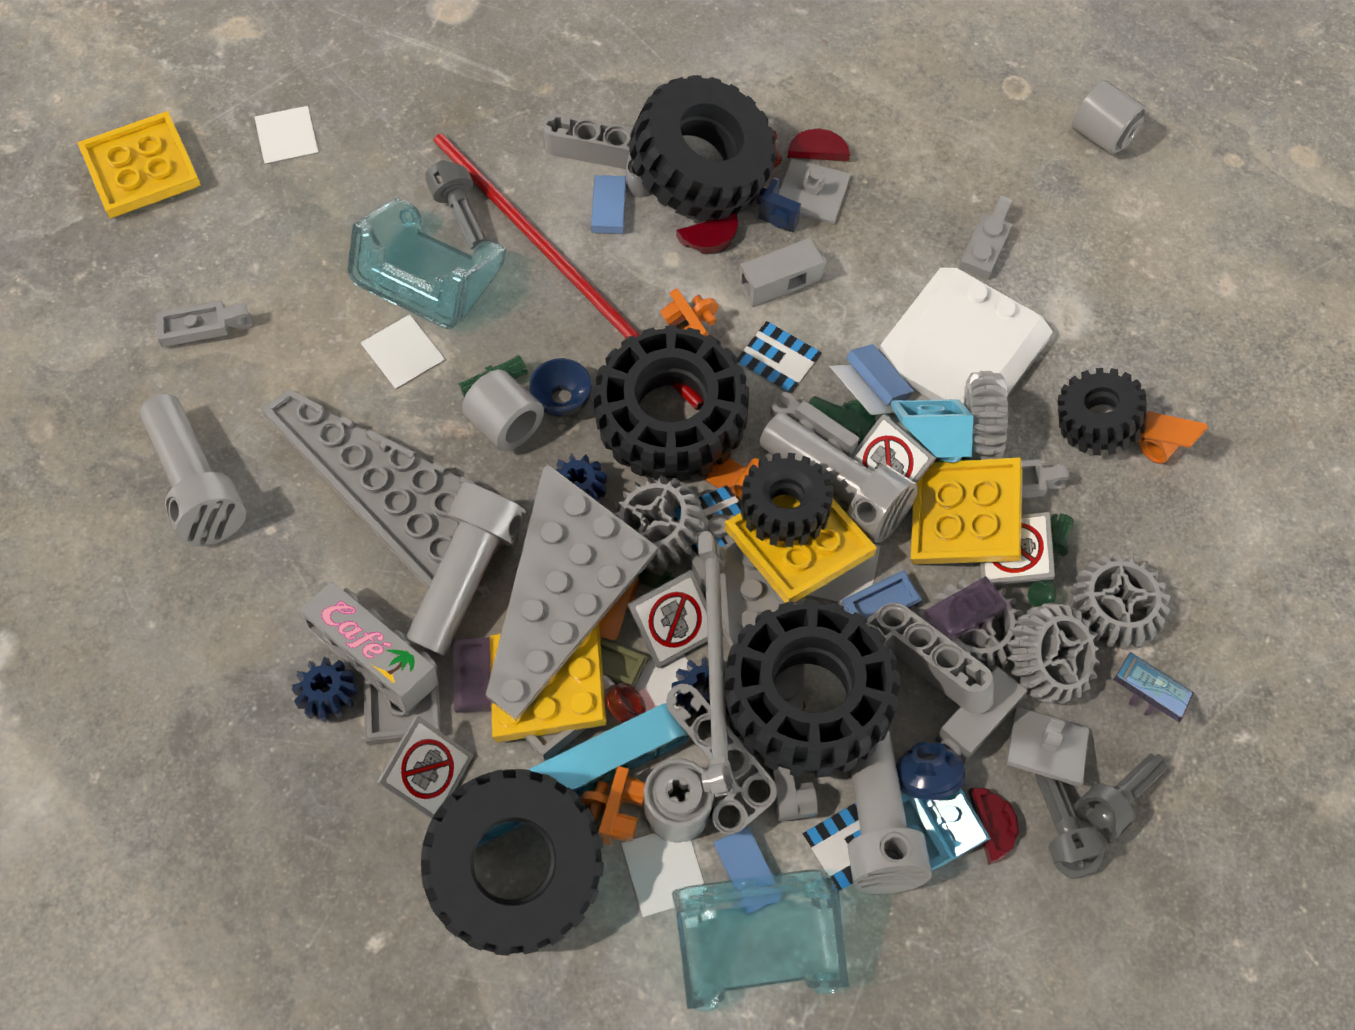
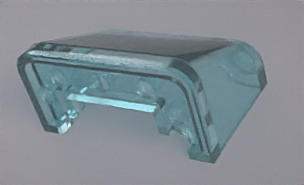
M399 197L394 198L352 224L348 274L354 284L445 329H452L465 319L501 270L505 261L507 248L494 242L482 241L475 247L473 256L422 233V217L419 210L413 204Z
M816 869L691 885L678 888L672 892L674 920L687 1009L695 1008V1010L701 1012L712 1011L718 1008V1003L725 1000V991L804 980L805 985L814 989V992L818 994H831L840 987L849 986L839 890L826 871ZM767 904L748 914L744 908L745 906Z

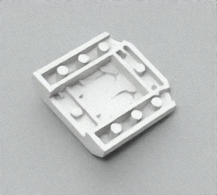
M940 268L881 343L879 351L886 356L890 364L912 389L931 400L959 399L964 404L963 397L966 380L971 373L980 371L1002 374L1006 382L1008 398L1050 340L1053 331L1041 315L960 269Z

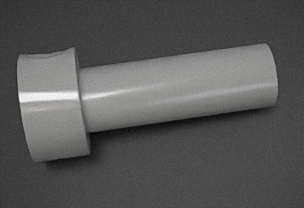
M160 394L149 398L140 408V417L172 487L165 497L164 508L176 536L184 544L200 547L216 544L229 538L242 526L247 512L231 478L223 473L212 472L185 411L176 396Z
M784 412L775 415L761 434L760 446L772 455L780 453L781 458H787L788 453H796V460L801 461L804 455L810 458V466L816 463L821 465V475L828 473L830 477L829 485H833V496L849 507L847 511L849 517L868 538L876 543L886 540L899 527L915 501L918 486L888 465H883L874 472L870 471Z
M462 482L447 514L449 518L459 523L406 634L408 640L446 656L498 543L514 545L528 515L524 508L487 489Z
M889 729L884 740L879 741L876 751L867 760L859 758L856 767L851 769L861 835L854 838L848 844V853L854 888L859 892L868 894H891L911 890L925 884L932 876L925 835L919 830L907 828Z

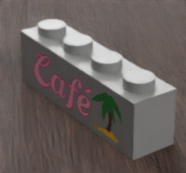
M331 581L299 609L304 626L309 632L370 682L371 685L405 714L412 710L439 684L435 671L437 665L427 653L423 651L418 653L410 647L409 640L399 630L392 632L386 627L385 621L375 610L370 609L367 611L362 607L359 599L350 589L345 588L342 590Z

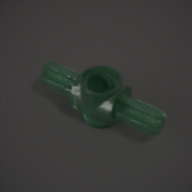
M813 396L808 402L858 436V445L877 422V415H871L859 400H850L848 403L844 402L842 407L816 396Z

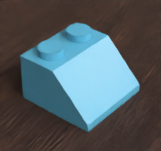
M959 399L891 401V408L901 423L936 458L940 457V460L945 462H958L961 460V457H972L973 415Z

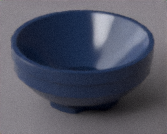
M565 358L548 360L539 365L533 372L529 383L530 393L543 405L544 413L558 417L572 415L580 411L590 399L592 390L591 378L585 367L574 360ZM558 390H566L571 394V398L565 403H557L552 399V395Z
M919 742L905 752L896 763L900 790L908 796L917 799L935 800L945 798L957 792L965 782V768L961 757L939 742ZM926 757H937V758H935V759H933V760H923V759H921V758H926Z

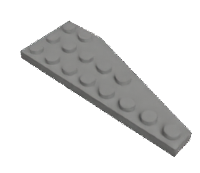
M290 389L261 408L264 417L428 589L459 523L447 516L462 482L476 484L464 476L460 478L446 471V467L436 462L432 464L416 456L414 451L370 429L366 431L354 425L352 420L344 416L340 418L324 410L322 405ZM499 542L493 554L506 544Z

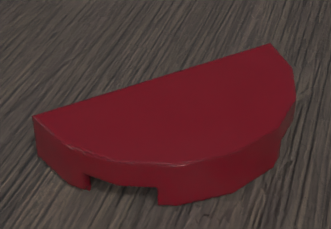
M817 128L808 129L797 134L790 142L787 158L849 162L850 152L847 143L841 136L833 131Z
M735 213L729 215L728 218L713 219L677 229L676 237L683 246L687 247L688 245L693 249L701 250L702 254L717 253L728 248L730 242L735 237L738 230L737 215Z
M970 788L968 794L972 807L991 838L983 843L988 864L991 865L1002 860L1014 847L1019 834L1018 817L1008 801H1004L1000 796L991 793L989 789Z

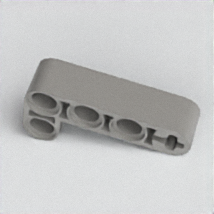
M551 114L544 119L542 124L544 148L549 154L626 169L628 192L635 197L650 195L644 188L641 177L637 176L633 167L634 160L630 156L629 145L631 143L632 127L564 114Z
M888 603L867 619L866 624L871 629L877 628L885 637V649H892L895 657L897 656L962 708L971 713L978 714L992 707L994 703L992 672L909 608L900 603Z
M678 684L667 695V709L710 761L712 759V743L702 741L697 734L698 725L701 722L711 721L710 705L692 685ZM678 692L683 696L688 693L692 695L693 699L690 705L696 713L701 706L707 712L697 717L691 727L684 721L691 718L687 710L682 708L677 711L674 708L677 702L675 694ZM727 726L728 751H739L743 756L744 763L739 771L732 772L734 791L732 794L722 797L714 805L711 819L716 829L721 833L730 835L744 829L767 809L775 800L777 789L773 779ZM760 779L768 786V796L761 802H754L748 795V787L752 781ZM726 805H733L739 811V821L732 827H724L718 820L720 809Z

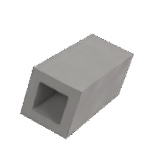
M811 238L741 263L738 283L751 306L755 307L822 281L826 258L820 248H816Z
M999 667L992 672L994 686V703L992 707L978 714L971 713L960 707L943 725L935 739L957 753L964 764L1015 709L1027 692L1024 687Z

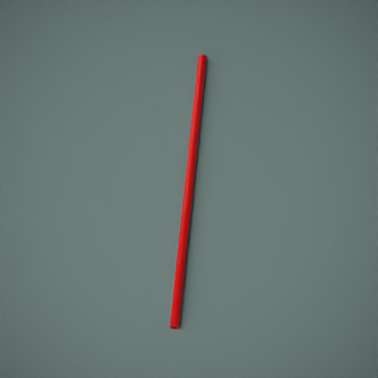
M443 133L435 136L434 143L455 164L467 168L473 183L625 338L632 335L634 337L640 335ZM680 383L672 385L695 410L704 405L701 396L692 388Z

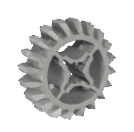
M991 371L974 372L966 380L963 405L973 415L972 457H966L968 460L1001 459L1004 455L1008 428V391L1006 390L1004 377L1000 373H993Z
M661 475L657 483H655L653 479L647 477L646 485L644 486L634 482L635 490L631 494L623 491L625 501L615 502V508L618 512L614 513V515L633 529H635L637 522L640 523L638 532L658 547V553L646 566L648 569L654 570L658 563L662 568L667 569L668 563L672 559L680 564V555L683 552L692 555L690 544H698L699 536L697 533L705 531V525L702 522L705 518V513L700 505L701 501L697 495H694L688 485H682L676 478L669 482L666 477ZM677 506L681 507V518L679 523H676L674 521V517L676 516V513L674 511Z
M1119 553L1113 555L1110 560L1103 555L1099 557L1097 562H1089L1084 570L1078 573L1076 583L1071 588V594L1074 596L1070 601V607L1076 608V611H1081V619L1091 621L1088 630L1091 629L1097 633L1093 641H1098L1103 637L1106 638L1107 648L1112 647L1116 641H1118L1122 650L1128 648L1131 643L1137 648L1145 640L1148 642L1152 641L1157 632L1164 628L1166 625L1165 620L1170 615L1171 609L1167 605L1170 602L1171 596L1163 593L1167 582L1156 581L1158 571L1149 573L1146 570L1147 561L1137 565L1134 564L1133 555L1127 557L1125 561L1122 560ZM1110 581L1108 589H1103L1102 592H1094L1096 584ZM1139 610H1146V616L1143 620L1131 622L1130 617L1133 613H1137Z
M978 578L973 579L970 586L964 579L958 581L956 587L949 584L945 587L944 593L939 592L935 596V604L930 605L927 612L930 618H927L926 622L984 664L991 672H993L995 665L1001 669L1004 668L1008 663L1007 658L1013 654V648L1007 644L1011 640H1015L1011 629L1019 626L1018 617L1023 616V610L1013 609L1017 603L1016 598L1006 600L1004 598L1006 594L1005 588L996 592L992 589V581L987 582L986 586L983 587L980 586ZM952 610L957 615L955 620L959 624L953 633L948 624V613ZM996 620H998L1002 629V641L1000 643L994 637L996 633L992 628ZM970 623H972L973 626H974V624L978 625L977 628H973L972 626L968 627V626H969Z
M1048 603L1027 610V614L1018 617L1019 626L1011 629L1015 640L1007 643L1013 648V654L1007 659L1014 662L1015 667L1011 674L1020 676L1018 683L1025 689L1027 688V696L1038 698V701L1044 703L1054 702L1058 704L1080 698L1082 692L1091 689L1089 680L1097 678L1093 668L1101 664L1095 658V652L1101 648L1094 645L1093 639L1097 633L1088 630L1091 621L1081 619V611L1071 610L1070 605Z

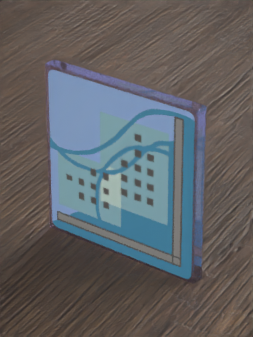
M1132 652L1128 653L1113 679L1133 692L1129 700L1131 707L1136 699L1142 698L1149 703L1144 712L1145 716L1151 714L1154 707H1156L1179 723L1183 719L1194 694L1193 691Z

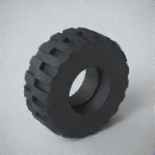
M691 75L687 79L679 77L670 80L668 84L665 83L657 87L646 100L632 128L630 135L631 143L629 145L630 156L634 160V170L637 176L643 180L642 184L648 193L652 192L658 198L657 201L665 207H671L676 210L675 213L682 216H694L698 220L728 218L730 214L736 213L737 215L744 211L747 205L752 204L773 172L777 150L776 145H773L775 137L772 127L769 128L767 116L763 110L760 111L757 108L756 102L749 95L746 97L739 91V88L732 84L727 85L714 77L709 79L702 78V75ZM683 136H695L709 142L720 153L723 161L710 160L697 154L688 146Z
M665 326V329L657 330L653 327L643 330L641 335L636 337L632 335L621 342V348H615L605 358L606 366H601L596 376L597 386L593 390L596 425L597 429L600 430L601 441L606 449L612 450L613 458L619 464H629L631 472L639 476L651 475L657 481L661 475L666 478H677L679 481L690 480L691 475L699 474V476H703L712 472L714 464L722 465L730 458L731 449L738 448L743 438V430L747 425L749 387L746 386L747 377L743 367L739 364L737 365V357L729 348L723 349L720 340L712 335L706 337L700 334V330L689 327L687 330L678 329L677 326ZM677 383L692 388L701 396L704 403L695 415L679 422L656 420L647 415L639 406L641 400L650 391L661 386Z
M804 600L803 604L794 605V602L790 601L779 604L776 611L765 610L756 616L754 626L747 624L740 631L738 642L731 646L728 654L724 692L726 713L730 715L729 725L736 737L742 736L744 738V747L752 756L759 754L765 758L764 765L774 770H777L779 766L790 770L789 775L803 777L805 772L815 773L817 778L829 777L834 769L839 768L844 773L855 768L859 758L867 760L876 751L879 741H883L886 737L899 701L897 696L900 690V674L894 671L897 660L892 649H885V637L877 628L871 629L866 624L867 619L857 612L851 614L843 610L844 606L832 602L831 605L818 604L819 600ZM799 664H813L821 666L837 676L843 684L847 695L845 701L834 709L825 712H806L787 703L776 690L774 681L782 671Z
M526 769L492 771L473 778L460 786L440 805L434 814L422 845V883L434 914L455 937L460 938L477 950L494 952L495 955L530 954L537 952L539 948L548 944L554 945L564 938L563 935L573 927L576 928L585 918V912L590 904H594L598 895L597 887L600 876L603 877L601 834L597 832L594 824L595 819L589 808L584 806L579 796L572 789L564 786L557 779ZM505 822H521L533 827L543 837L549 850L550 862L544 881L534 892L518 899H503L492 895L480 884L474 870V853L480 839L488 830Z

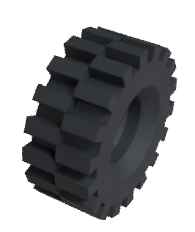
M1096 368V374L1090 375L1089 370L1081 372V379L1073 376L1069 379L1070 386L1064 384L1061 388V395H1058L1057 400L1059 428L1063 438L1067 437L1070 446L1074 447L1076 444H1079V451L1086 453L1089 448L1093 449V455L1101 456V450H1108V455L1116 454L1117 447H1121L1125 451L1130 448V440L1135 444L1140 440V433H1144L1147 422L1145 389H1141V383L1137 379L1132 382L1131 374L1125 372L1122 376H1119L1118 369L1111 368L1110 373H1104L1103 368ZM1097 405H1109L1115 408L1113 411L1104 414L1089 411V409Z
M775 453L772 455V461H768L765 456L759 459L758 467L753 464L749 468L748 475L744 477L740 506L742 520H747L746 527L750 532L757 529L756 538L763 541L766 536L769 537L770 545L777 546L778 541H785V547H793L794 541L798 540L801 546L808 543L809 535L816 539L820 535V530H824L827 526L833 500V485H829L830 477L828 473L821 475L822 466L818 463L810 466V458L804 455L801 461L795 459L796 453H788L787 458H781L780 453ZM779 495H789L796 498L800 505L790 509L782 508L774 504L772 499Z

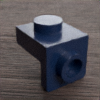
M774 177L769 186H763L758 195L757 204L760 205L759 219L769 222L777 228H784L794 232L799 223L801 203L779 195L780 179Z

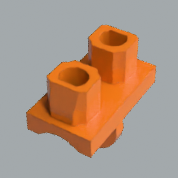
M678 288L671 291L669 294L673 301L659 311L669 326H677L687 319L690 325L684 329L687 330L688 327L700 330V334L708 337L709 334L701 322L706 321L709 326L717 322L714 316L719 308L716 300L713 298L703 300L701 295H696L692 299L695 304L692 309Z
M617 767L609 797L605 795L608 784L603 781H597L595 791H584L580 800L583 804L590 807L589 810L595 821H598L600 811H604L598 833L601 834L602 843L611 845L612 838L622 841H633L638 818L620 813L623 802L640 807L644 804L643 790L645 782L629 777V769L624 767Z

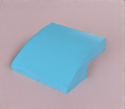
M962 788L950 796L935 800L917 799L905 793L901 795L907 828L919 830L925 835L931 871L991 839Z

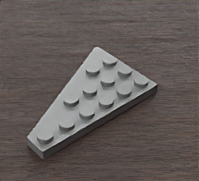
M548 464L542 470L486 692L487 699L515 721L520 718L658 553L656 545Z
M712 514L713 518L708 522V531L713 537H724L728 543L721 547L725 552L726 569L720 570L723 633L731 647L738 642V634L747 624L755 625L757 615L769 609L772 612L776 611L779 604L785 602L724 530L725 521L736 515ZM690 545L692 555L683 553L689 559L690 567L701 589H704L706 593L705 562L701 557L697 556ZM805 597L795 602L794 605L803 604ZM799 664L782 671L775 678L774 685L780 696L787 703L803 711L804 664Z

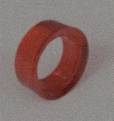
M618 683L606 694V703L610 712L621 723L646 712V705L642 696L628 683ZM621 695H623L630 702L634 711L630 710L624 704V702L621 699Z

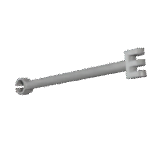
M704 531L698 537V551L700 557L705 562L712 759H710L708 770L702 772V785L707 794H715V797L732 794L734 791V780L731 765L728 761L720 585V570L726 568L725 552L709 531Z

